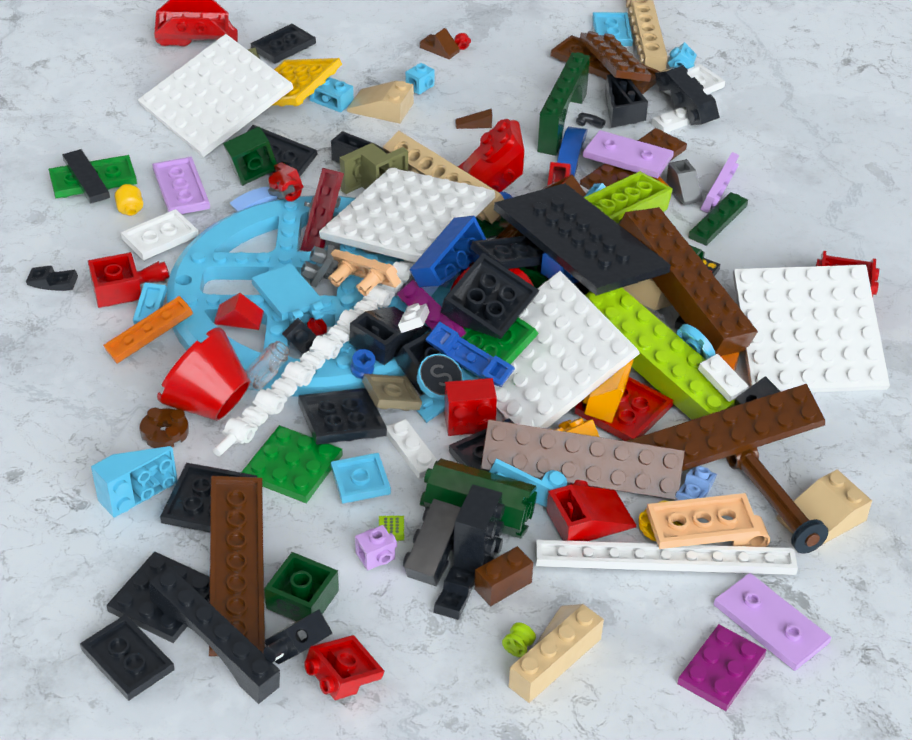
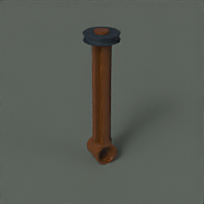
M757 447L726 457L732 469L740 468V470L744 471L793 531L791 544L798 553H810L818 549L825 542L829 534L828 528L821 520H809L760 462Z

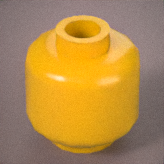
M125 184L120 186L115 192L116 207L120 213L132 216L143 208V198L138 187Z

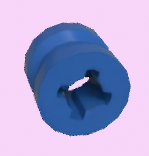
M360 349L353 354L351 372L355 377L363 379L364 374H373L376 359L371 351Z

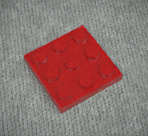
M628 377L612 423L584 414L587 404L583 403L584 399L575 406L574 414L585 420H593L596 426L624 441H628L645 435L672 408L673 399Z

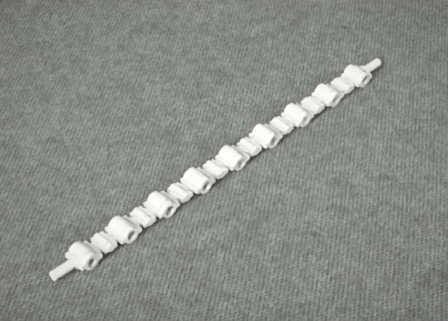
M404 260V262L396 261L393 266L396 268L397 275L401 281L396 288L384 284L376 285L367 296L363 297V300L357 302L354 310H344L337 321V325L331 327L327 335H318L314 339L310 351L302 355L300 362L288 363L284 373L281 375L282 378L275 380L271 389H261L257 393L255 400L252 402L253 406L244 410L242 418L238 416L237 418L229 419L225 429L222 431L226 437L213 449L214 454L220 457L233 443L239 442L243 444L244 442H250L258 426L265 423L268 414L280 413L284 403L287 401V397L295 393L297 386H307L316 373L315 369L321 368L325 363V359H335L338 356L343 343L349 341L350 323L365 311L376 310L378 307L381 309L383 307L387 308L395 293L399 292L403 287V283L407 284L415 280L409 270L415 262Z

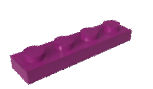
M414 280L397 293L398 297L408 307L419 303L420 306L427 304L430 312L425 324L431 330L440 321L458 332L460 337L466 334L460 325L440 313L442 307L422 287L419 288Z

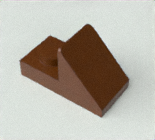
M443 28L435 35L430 34L420 41L421 49L446 59H451L460 52V48L446 28Z

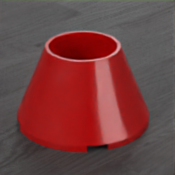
M220 327L208 331L206 335L209 337L202 343L197 340L172 367L161 384L165 388L163 393L159 392L157 394V400L161 404L218 421L226 416L240 401L250 385V379L225 331Z

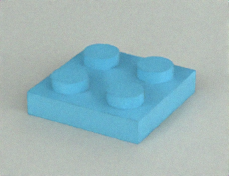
M379 453L331 462V470L342 504L391 494V487Z

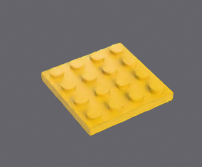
M340 58L284 60L274 70L290 81L293 89L273 105H279L280 107L285 105H293L294 107L301 105L307 96L312 95L318 86L324 84L329 76L336 73V70L342 65Z

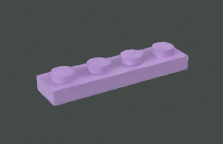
M731 153L700 210L708 213L711 206L715 207L721 198L720 196L723 195L739 166L736 163L739 157L738 154Z

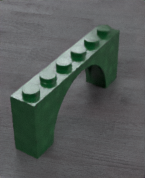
M572 52L540 112L537 152L557 155L562 143L570 102L582 104L587 95L589 55Z

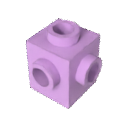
M383 525L355 536L356 554L367 571L377 566L385 565L395 559L396 539L392 533L387 532Z

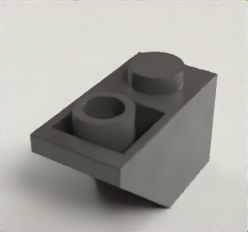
M687 159L670 162L668 164L666 183L673 188L672 191L683 205H690L702 202L703 198L694 167Z

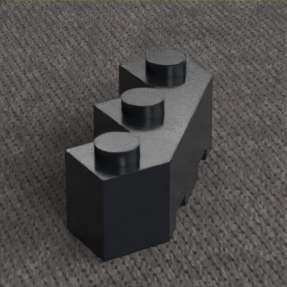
M684 65L671 67L655 73L659 91L670 90L675 108L686 107L690 125H701L720 118L715 98L711 94L707 95L703 91V85L695 77L691 78L687 74L688 69Z

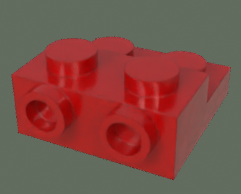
M354 635L311 646L304 662L307 674L310 676L314 675L320 682L321 691L326 695L330 694L334 700L357 694L361 685L381 680L385 672Z

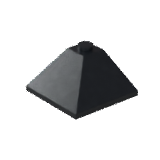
M482 253L444 298L440 313L460 326L502 339L540 290Z

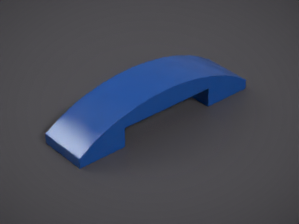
M568 126L561 143L557 163L571 164V174L575 177L579 155L588 129Z
M440 321L426 338V341L443 355L452 358L459 366L481 379L493 378L494 385L502 387L515 370V367L496 355L492 357L461 338L458 332Z

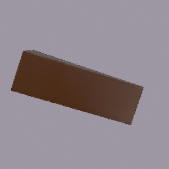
M492 108L455 119L456 129L492 128Z

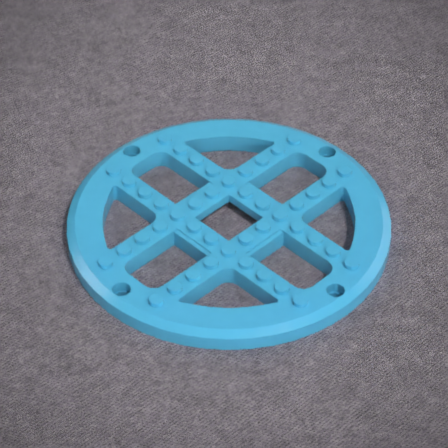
M313 195L299 196L294 201H287L285 199L272 200L237 211L205 229L183 250L171 270L167 285V303L180 296L193 312L191 316L172 327L176 337L186 351L197 340L202 343L209 337L206 333L217 328L214 320L219 305L237 295L205 294L203 290L208 281L252 280L254 276L290 263L301 274V268L305 261L316 264V262L310 260L311 252L299 251L301 230L304 226H307L309 219V207L304 206V203H311ZM338 196L341 198L338 209H334L333 216L336 217L356 198ZM278 229L276 247L269 253H229L237 246L256 236ZM340 244V251H347L358 256L361 255L371 260L375 259L381 263L393 265L396 261L404 262V259L384 254H368L363 249ZM461 270L446 288L440 285L431 297L441 307L453 283L462 273ZM349 275L337 287V296H320L324 306L321 309L324 315L322 319L327 327L337 325V321L344 310H354L357 302L363 300L364 295L358 291L356 285L364 278ZM244 295L264 310L261 324L266 325L264 350L260 353L234 341L230 337L228 339L250 379L248 388L257 391L261 389L266 390L267 388L271 389L275 380L282 378L281 375L284 373L288 363L300 362V359L289 356L290 341L282 334L292 323L289 319L282 321L261 295ZM394 296L388 306H395L403 312L408 307L398 296ZM308 311L303 313V316L300 318L307 326V322L313 317ZM349 341L343 343L338 356L335 359H325L323 366L318 370L315 369L316 373L313 375L311 382L307 386H297V390L291 396L298 397V395L365 388L362 382L363 379L355 377L351 372L352 357L357 348L351 345ZM394 358L386 365L381 364L377 360L375 361L373 372L375 375H405Z

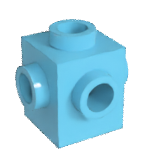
M685 42L679 47H675L669 53L668 64L670 68L684 65L689 69L695 66L694 62L697 54Z
M419 63L405 72L406 83L414 84V92L419 95L434 86L435 70L425 64Z

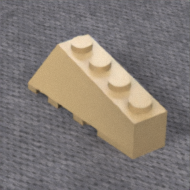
M584 604L561 606L534 647L510 667L509 688L530 703L601 640L604 619Z

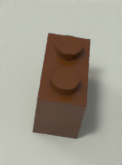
M516 546L475 569V591L491 607L532 583L534 562Z

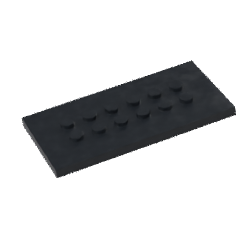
M566 183L494 202V211L596 296L670 273L671 265Z

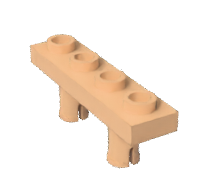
M337 249L331 253L333 260H337L339 264L338 268L328 279L336 287H339L349 275L364 278L356 285L358 291L364 296H367L378 283L394 288L401 283L396 268L389 263H381L375 259L371 260L361 255L358 256Z

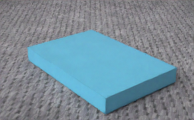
M627 12L593 13L594 32L598 33V35L612 34L623 46L633 45Z

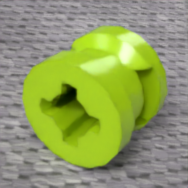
M516 622L512 625L510 634L505 635L502 645L511 655L522 657L528 652L527 647L536 640V634L526 624Z

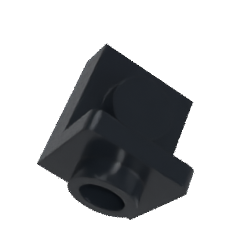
M299 318L282 333L302 354L310 351V347L317 337Z

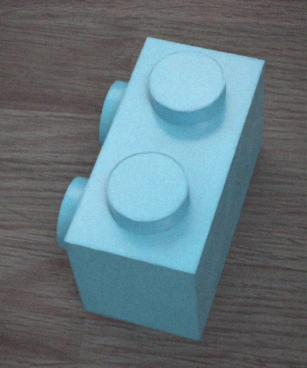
M328 77L326 82L318 86L314 90L315 92L310 95V101L340 113L354 99L352 85Z

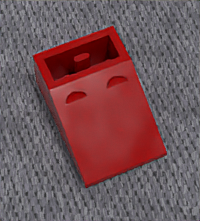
M571 484L548 491L547 513L563 541H591L636 528V523L616 490Z

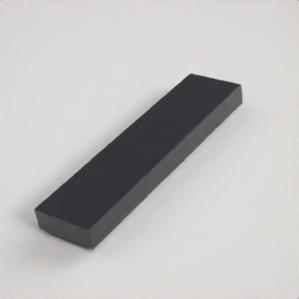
M82 149L62 154L63 161L90 204L110 198L108 189Z

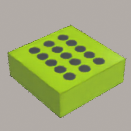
M379 516V526L383 525L388 533L394 535L396 541H404V516Z

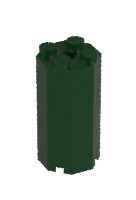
M442 458L434 463L433 469H427L424 477V483H427L426 491L422 493L420 506L430 507L433 499L462 507L472 484L502 492V504H505V511L501 519L504 522L503 534L522 539L527 532L529 526L525 525V522L528 519H532L537 499L536 485Z

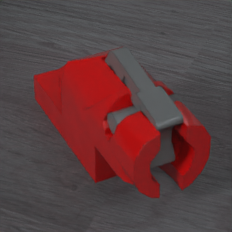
M282 162L274 165L276 172L269 177V194L287 201L298 199L304 186L297 169Z

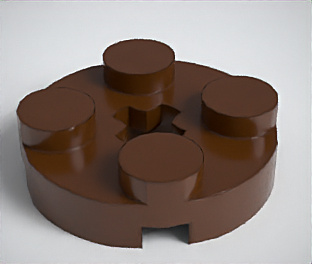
M155 407L149 409L147 415L140 423L141 438L146 440L147 445L152 448L174 447V443L179 440L182 443L189 434V425L185 412L180 409L170 408L159 409Z

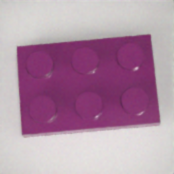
M718 624L679 676L677 684L727 711L764 659L767 650Z

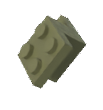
M371 143L340 157V172L344 173L341 191L348 194L361 187L366 190L389 168L408 171V150L402 147L386 154L375 144Z

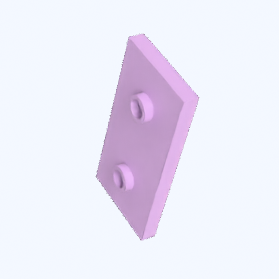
M599 130L583 151V157L633 172L641 171L650 177L658 178L672 159L674 151Z
M192 157L152 164L168 212L176 209L179 213L185 214L210 209L208 197Z
M751 573L714 600L715 607L794 671L831 641L830 635Z

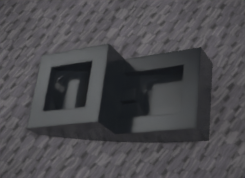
M52 265L35 267L31 269L26 283L29 286L45 290L67 291L73 290L78 275L75 269L55 272Z
M452 566L444 580L443 590L434 604L433 613L459 620L474 586L475 572Z

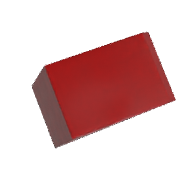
M238 293L219 305L214 324L259 330L264 310L243 294Z

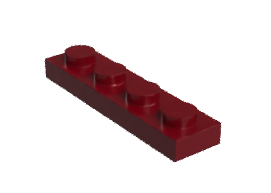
M322 168L300 250L311 252L314 246L324 249L326 240L320 239L319 231L332 220L344 173Z

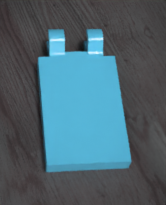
M291 263L252 277V285L282 321L289 319L293 323L297 318L301 320L300 317L303 316V313L308 311L315 320L324 318L321 309L324 308L322 298Z

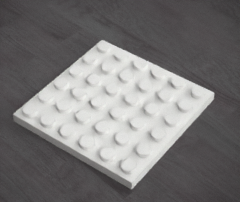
M225 34L149 92L145 93L138 101L143 108L204 158L291 91L293 85Z
M389 168L319 231L320 239L416 262L453 218L473 215L476 217L495 198V191L430 175L417 174L412 171L408 172L397 168Z
M866 265L734 269L732 274L737 305L758 331L745 351L750 387L766 376L780 391L806 383L811 392L887 390L890 384Z
M561 271L538 288L540 290L539 293L520 315L519 318L534 327L539 334L511 363L515 370L503 386L494 385L498 410L506 419L510 418L515 424L547 429L640 354L637 348Z

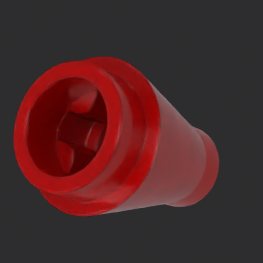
M157 261L137 271L140 284L145 282H165V279L170 277L165 261Z

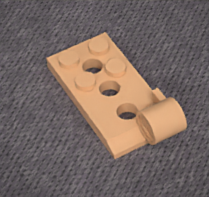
M746 493L647 504L646 511L659 549L732 541V546L767 547L770 543V537L765 524L760 516L754 515ZM722 516H730L733 520H726ZM703 518L709 522L701 523L697 519ZM679 521L683 525L677 526L674 525L672 522Z

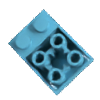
M171 446L113 454L91 466L97 499L113 518L177 483L175 460Z

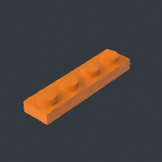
M178 296L103 346L118 364L191 316L193 312L188 304Z

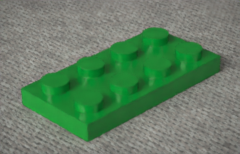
M129 155L90 161L108 190L125 184H137ZM67 165L48 169L55 199L84 194Z

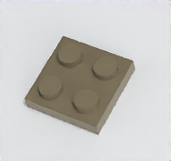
M364 374L362 382L377 408L384 410L389 408L401 409L404 411L420 410L422 401L407 377Z

